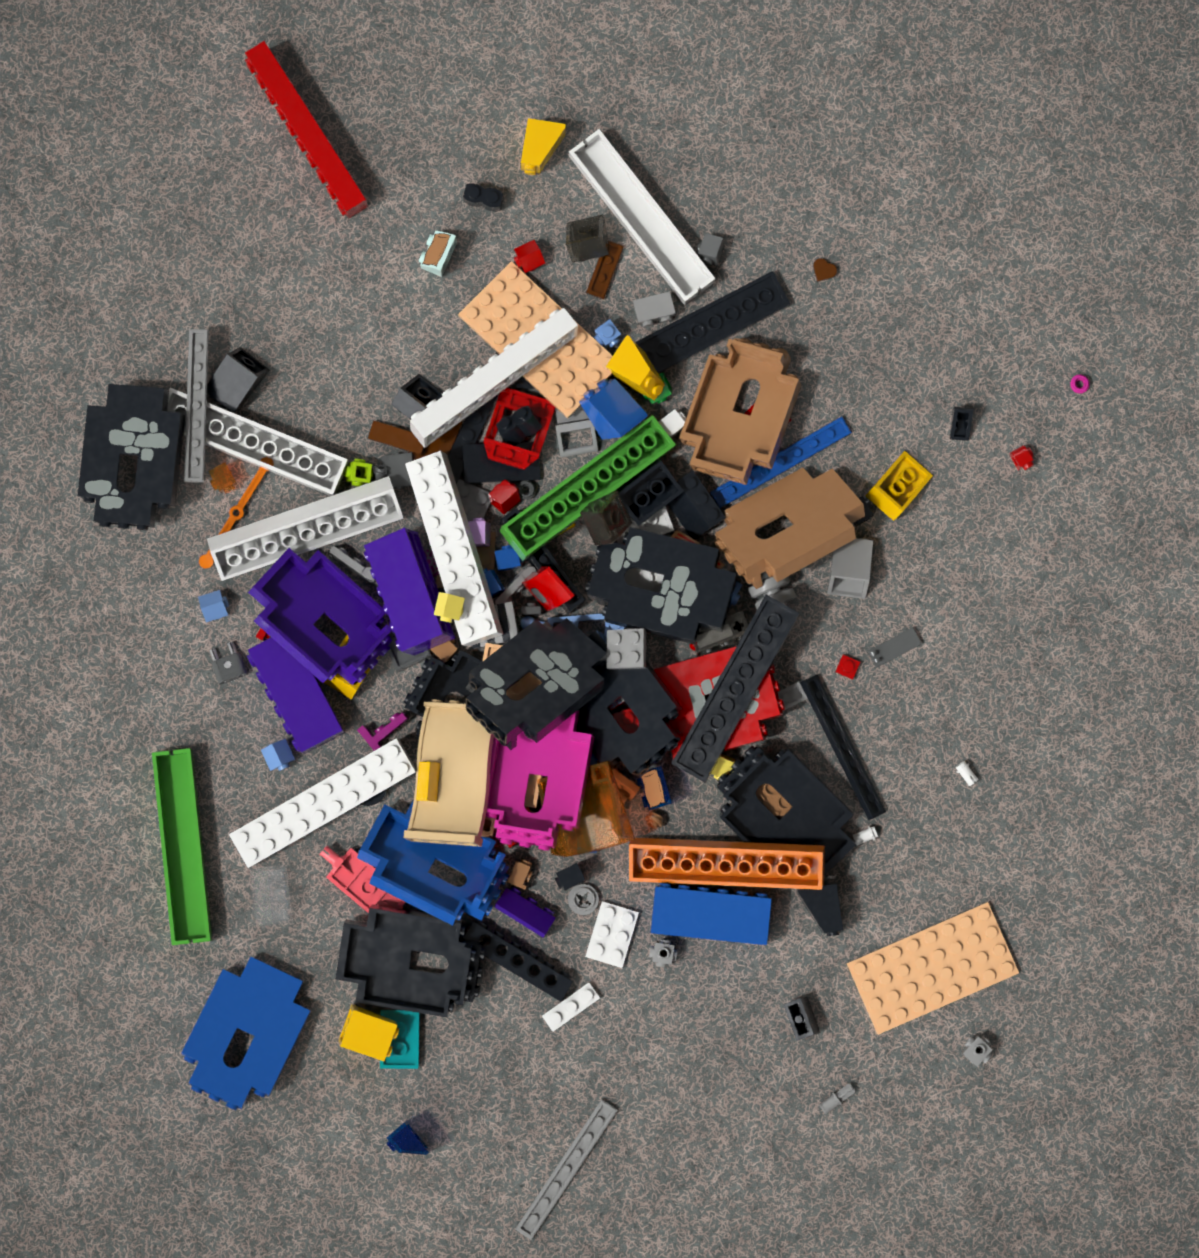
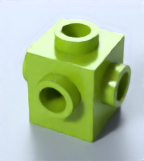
M354 459L353 462H349L344 471V476L347 477L346 482H352L351 486L357 487L370 483L373 477L372 464L366 463V460ZM356 470L360 473L358 477H356Z

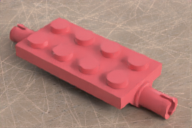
M327 845L324 850L330 855H327L324 851L319 854L333 865V869L326 878L367 913H369V908L372 904L397 909L404 908L405 901L369 884L376 868L358 859V853L352 848L344 856H339Z

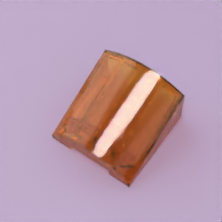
M609 761L589 767L579 829L573 828V831L561 829L562 826H559L556 849L550 848L552 855L559 857L576 856L635 840ZM548 777L537 780L542 807Z

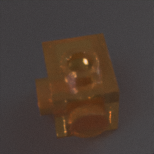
M226 462L209 470L212 477L210 483L214 490L218 489L220 493L225 492L227 494L235 489L234 486L237 485V482Z

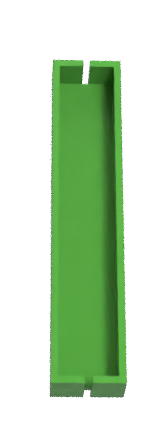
M193 749L173 750L174 755H172L171 751L153 752L152 760L172 945L191 944V940H193V943L213 941Z

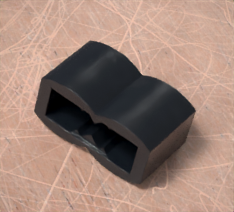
M474 183L466 184L463 200L466 204L473 207L482 206L494 212L501 210L504 199L501 191L494 188L484 189L482 186Z
M529 406L521 407L513 415L504 417L496 424L500 435L509 445L520 443L526 436H531L542 428L539 418Z

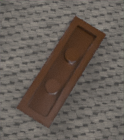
M605 240L586 294L604 300L624 246Z
M373 420L368 435L369 440L422 456L424 447L411 431Z

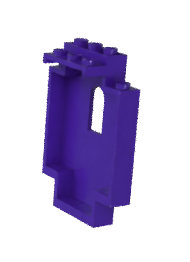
M288 548L248 592L265 607L254 622L322 683L327 679L331 681L337 673L351 685L356 681L360 683L366 677L365 671L368 667L372 670L379 662L376 658L380 654L384 656L390 649L388 645L392 639L388 634L392 629L387 624L382 629L378 628L385 620L383 618L385 614L384 609L319 550L306 563L294 551ZM323 613L347 633L349 640L346 646L340 647L335 645L313 625Z

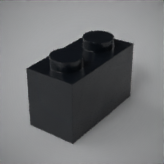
M577 863L557 872L558 877L554 878L559 889L564 888L565 891L586 881Z
M808 996L783 1004L796 1041L821 1033Z

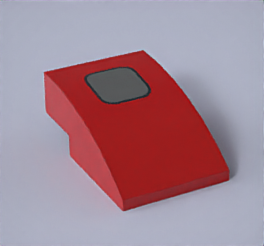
M541 567L537 572H532L522 582L546 611L557 608L575 596L550 567Z

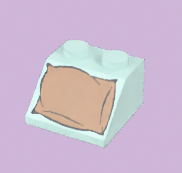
M435 231L434 235L430 234L426 244L429 245L426 252H422L419 259L421 268L442 277L457 244L456 236L440 231Z

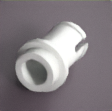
M963 761L955 767L957 769L956 772L961 774L968 786H971L979 779L970 769V764Z
M868 826V829L852 834L857 846L872 839L874 841L878 837L874 826Z

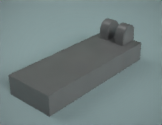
M912 627L868 650L867 653L875 668L922 645Z

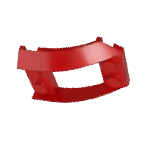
M510 388L500 392L483 440L488 459L522 470L529 467L539 458L555 406L547 399ZM529 406L537 417L541 419L542 428L536 434L531 451L495 440L498 433L496 424L503 418L505 409L517 411L521 407Z

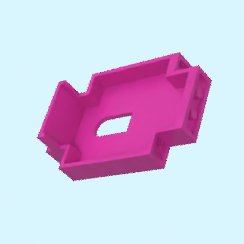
M579 710L538 743L527 738L524 732H521L517 736V746L510 750L507 746L501 745L494 736L486 817L497 819V816H499V820H495L494 828L497 829L496 838L501 840L500 843L512 845V842H518L521 847L531 848V845L539 846L538 849L550 851V848L556 849L559 826H562L561 829L573 831V828L579 829L594 743V736L592 734L576 732ZM530 774L548 777L543 807L537 813H530L525 808Z

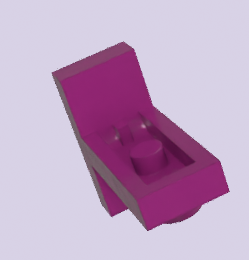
M397 712L389 719L391 722L388 725L384 726L383 724L374 731L376 735H373L366 725H362L357 731L375 751L382 747L380 742L406 722L409 717L405 712L401 714Z

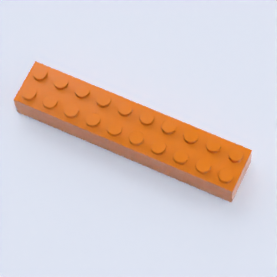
M632 838L629 843V881L817 890H822L824 886L825 846L654 838Z

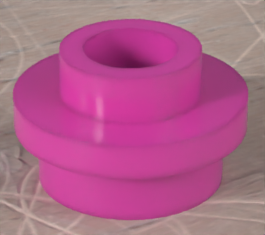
M1076 375L1071 379L1070 387L1075 393L1082 394L1088 390L1089 380L1084 375ZM1081 381L1083 387H1077L1076 382Z

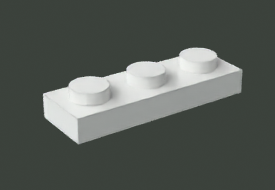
M587 983L542 1015V1017L554 1032L600 999L591 984Z

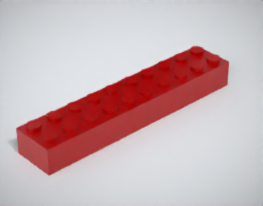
M265 41L245 52L246 66L251 74L256 73V81L262 90L266 89L265 94L271 105L276 104L275 109L282 121L286 120L285 125L290 135L297 137L295 139L296 144L301 152L306 151L307 154L305 156L312 169L314 167L317 168V177L322 184H327V192L332 200H337V208L342 216L347 215L348 218H351L367 208L368 205L365 197Z

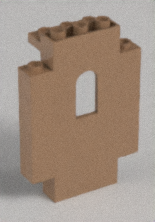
M734 338V340H728L727 348L729 355L727 359L720 354L715 356L709 354L679 438L682 444L695 447L690 461V466L693 470L747 485L754 464L772 469L797 400L801 383L797 376L793 374L786 375L791 361L786 350L782 348H769L764 343H752L745 338ZM753 379L759 382L760 390L751 415L735 412L734 408L743 384L747 380Z
M801 468L726 509L725 523L727 526L715 533L717 540L715 545L720 552L723 551L725 553L727 561L730 564H734L737 573L740 576L743 575L748 584H752L755 589L763 586L761 573L766 571L769 577H773L779 582L855 540V529L852 523L865 516L864 505L833 468L814 479L804 468ZM783 515L793 524L768 539H760L755 535L758 529Z

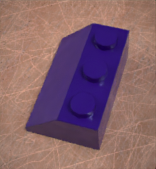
M506 888L494 907L544 938L556 919L553 917L554 912L546 907L543 910L537 907L538 902L530 897L527 900L520 896L522 892L516 888Z

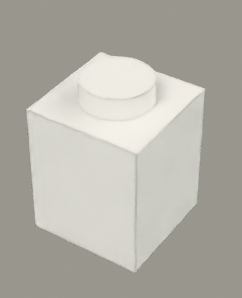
M674 409L661 419L659 424L672 438L683 429L686 417L681 411L677 412Z

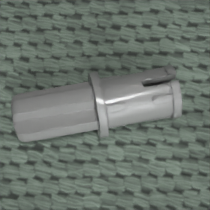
M847 1084L835 1094L833 1092L832 1096L818 1105L826 1115L839 1104L841 1106L842 1102L855 1094L856 1091L851 1084Z

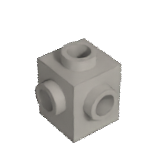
M660 939L659 943L655 942V945L650 947L649 957L652 958V962H656V966L667 968V964L672 965V961H676L677 950L674 949L675 945H671V941ZM661 950L667 951L666 957L660 956Z
M976 1036L975 1038L970 1037L964 1044L966 1048L961 1052L974 1066L978 1067L981 1062L986 1063L992 1056L990 1052L993 1049L989 1047L991 1043L984 1036L981 1038ZM979 1046L981 1051L976 1053V1048Z

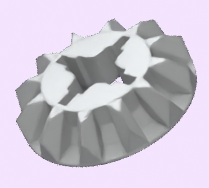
M587 884L575 886L568 895L569 907L579 915L592 913L599 902L596 890ZM588 892L587 900L591 904L583 903L578 907L580 900L576 894L584 896Z

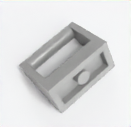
M590 420L555 426L561 458L598 451L595 427ZM591 430L593 445L563 450L561 435Z

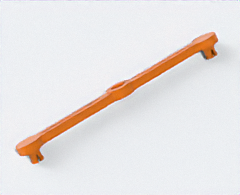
M264 457L260 460L261 462L274 466V462L271 458ZM262 467L259 468L237 505L230 508V516L218 535L230 531L235 521L243 517V508L266 471L269 470ZM235 509L239 510L238 516L233 514ZM210 549L199 558V565L202 568H210L213 565Z

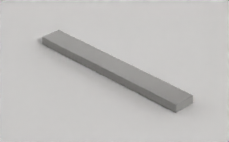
M189 329L184 482L204 483L209 346V330Z
M601 1099L515 1230L532 1240L618 1111L616 1108Z

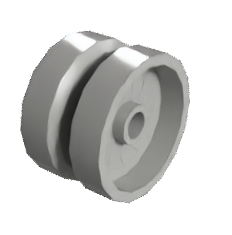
M768 577L762 580V587L755 589L754 586L748 588L751 598L765 597L767 594L783 604L797 598L793 588L781 590V588L789 584V577L779 582L773 577ZM764 598L755 603L756 609H758Z

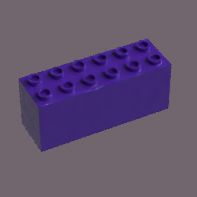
M404 527L364 545L366 550L364 555L372 567L370 569L371 575L377 581V592L383 598V609L389 615L391 621L389 626L396 635L397 640L395 642L397 648L401 652L415 656L455 639L451 624L441 621L440 616L434 615L439 591L418 532Z
M272 637L248 649L249 655H247L251 666L257 667L258 672H256L260 683L262 685L266 684L267 689H265L269 700L275 701L276 706H274L278 717H283L285 720L283 726L287 734H292L294 738L292 744L296 751L306 754L345 733L316 677Z

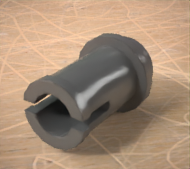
M375 465L373 467L371 482L382 479L387 475L385 466Z

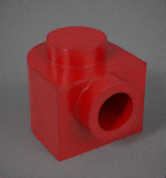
M1022 445L1009 453L1018 471L1021 469L1026 471L1034 466L1032 458L1034 455L1029 447L1026 448Z

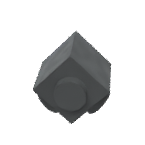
M704 234L702 243H699L696 253L705 265L718 266L725 247L723 238Z

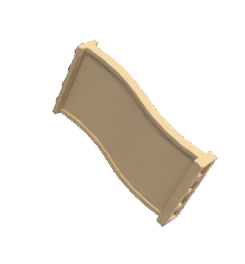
M432 699L431 702H424L425 712L417 751L414 802L408 829L404 830L403 837L411 842L482 847L483 839L481 835L488 804L494 735L488 733L480 722H476L466 711V704H460L461 702L450 700L449 703H443L441 700ZM430 761L440 763L437 802L416 800L419 762Z

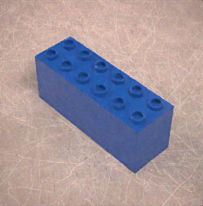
M660 883L659 887H655L650 933L767 945L772 900L767 898L768 894L756 893L755 897L748 896V892L737 891L736 895L729 894V890L717 889V893L709 892L710 888L701 887L694 891L690 890V886L679 885L678 889L671 888V884Z

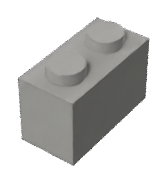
M670 291L633 300L638 325L648 327L654 325V321L661 320L664 323L673 320L672 317H675L676 313Z

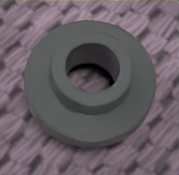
M522 481L517 486L521 499L529 500L534 497L536 488L532 482ZM524 487L530 489L528 494L523 493Z

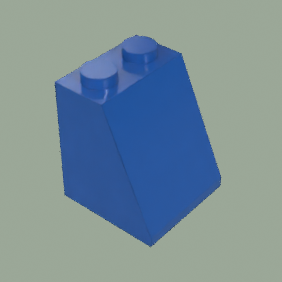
M616 379L601 380L597 383L598 387L596 389L585 392L583 394L584 398L579 401L602 440L622 437L648 416Z

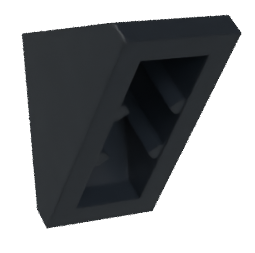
M954 407L952 409L950 439L969 441L974 408Z

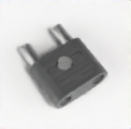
M234 642L228 643L231 655L219 659L215 648H213V651L212 649L210 650L213 660L211 664L219 685L247 675L240 652H237Z

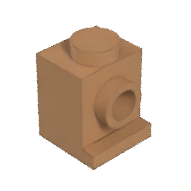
M521 859V862L516 861L508 883L526 890L527 886L524 885V882H529L533 872L529 870L532 863Z

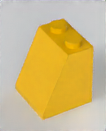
M528 118L521 158V170L525 171V174L536 175V173H541L565 137L566 124Z
M626 335L606 365V368L620 382L655 401L657 396L661 394L665 384L646 353L630 336Z
M351 1004L339 1037L340 1047L385 1061L386 1057H390L393 1048L390 1044L392 1039L397 1038L399 1028H397V1022Z

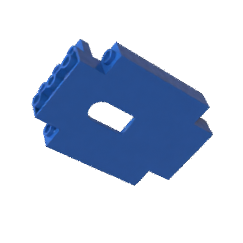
M413 802L406 814L384 804L357 856L358 859L376 867L369 884L452 926L456 919L460 921L464 912L481 921L484 915L489 916L493 908L491 902L493 899L497 900L501 892L498 889L501 884L505 885L509 877L506 874L509 867L503 862L506 855L498 852L496 859H493L496 849H494L496 841L489 837L481 836L483 839L482 847L411 842L403 837L404 830L408 829ZM436 859L462 872L466 876L467 882L465 885L457 887L428 872Z
M250 957L241 977L223 969L181 1053L184 1056L183 1060L191 1064L198 1063L188 1082L192 1086L191 1090L199 1094L203 1091L209 1094L208 1098L216 1102L222 1100L227 1103V1107L235 1111L237 1108L242 1110L244 1104L246 1105L252 1089L255 1090L254 1094L264 1098L265 1095L270 1097L310 1015V1010L294 1003L303 985V981L253 957ZM238 1028L253 1035L254 1038L242 1063L236 1068H230L224 1063L223 1057Z

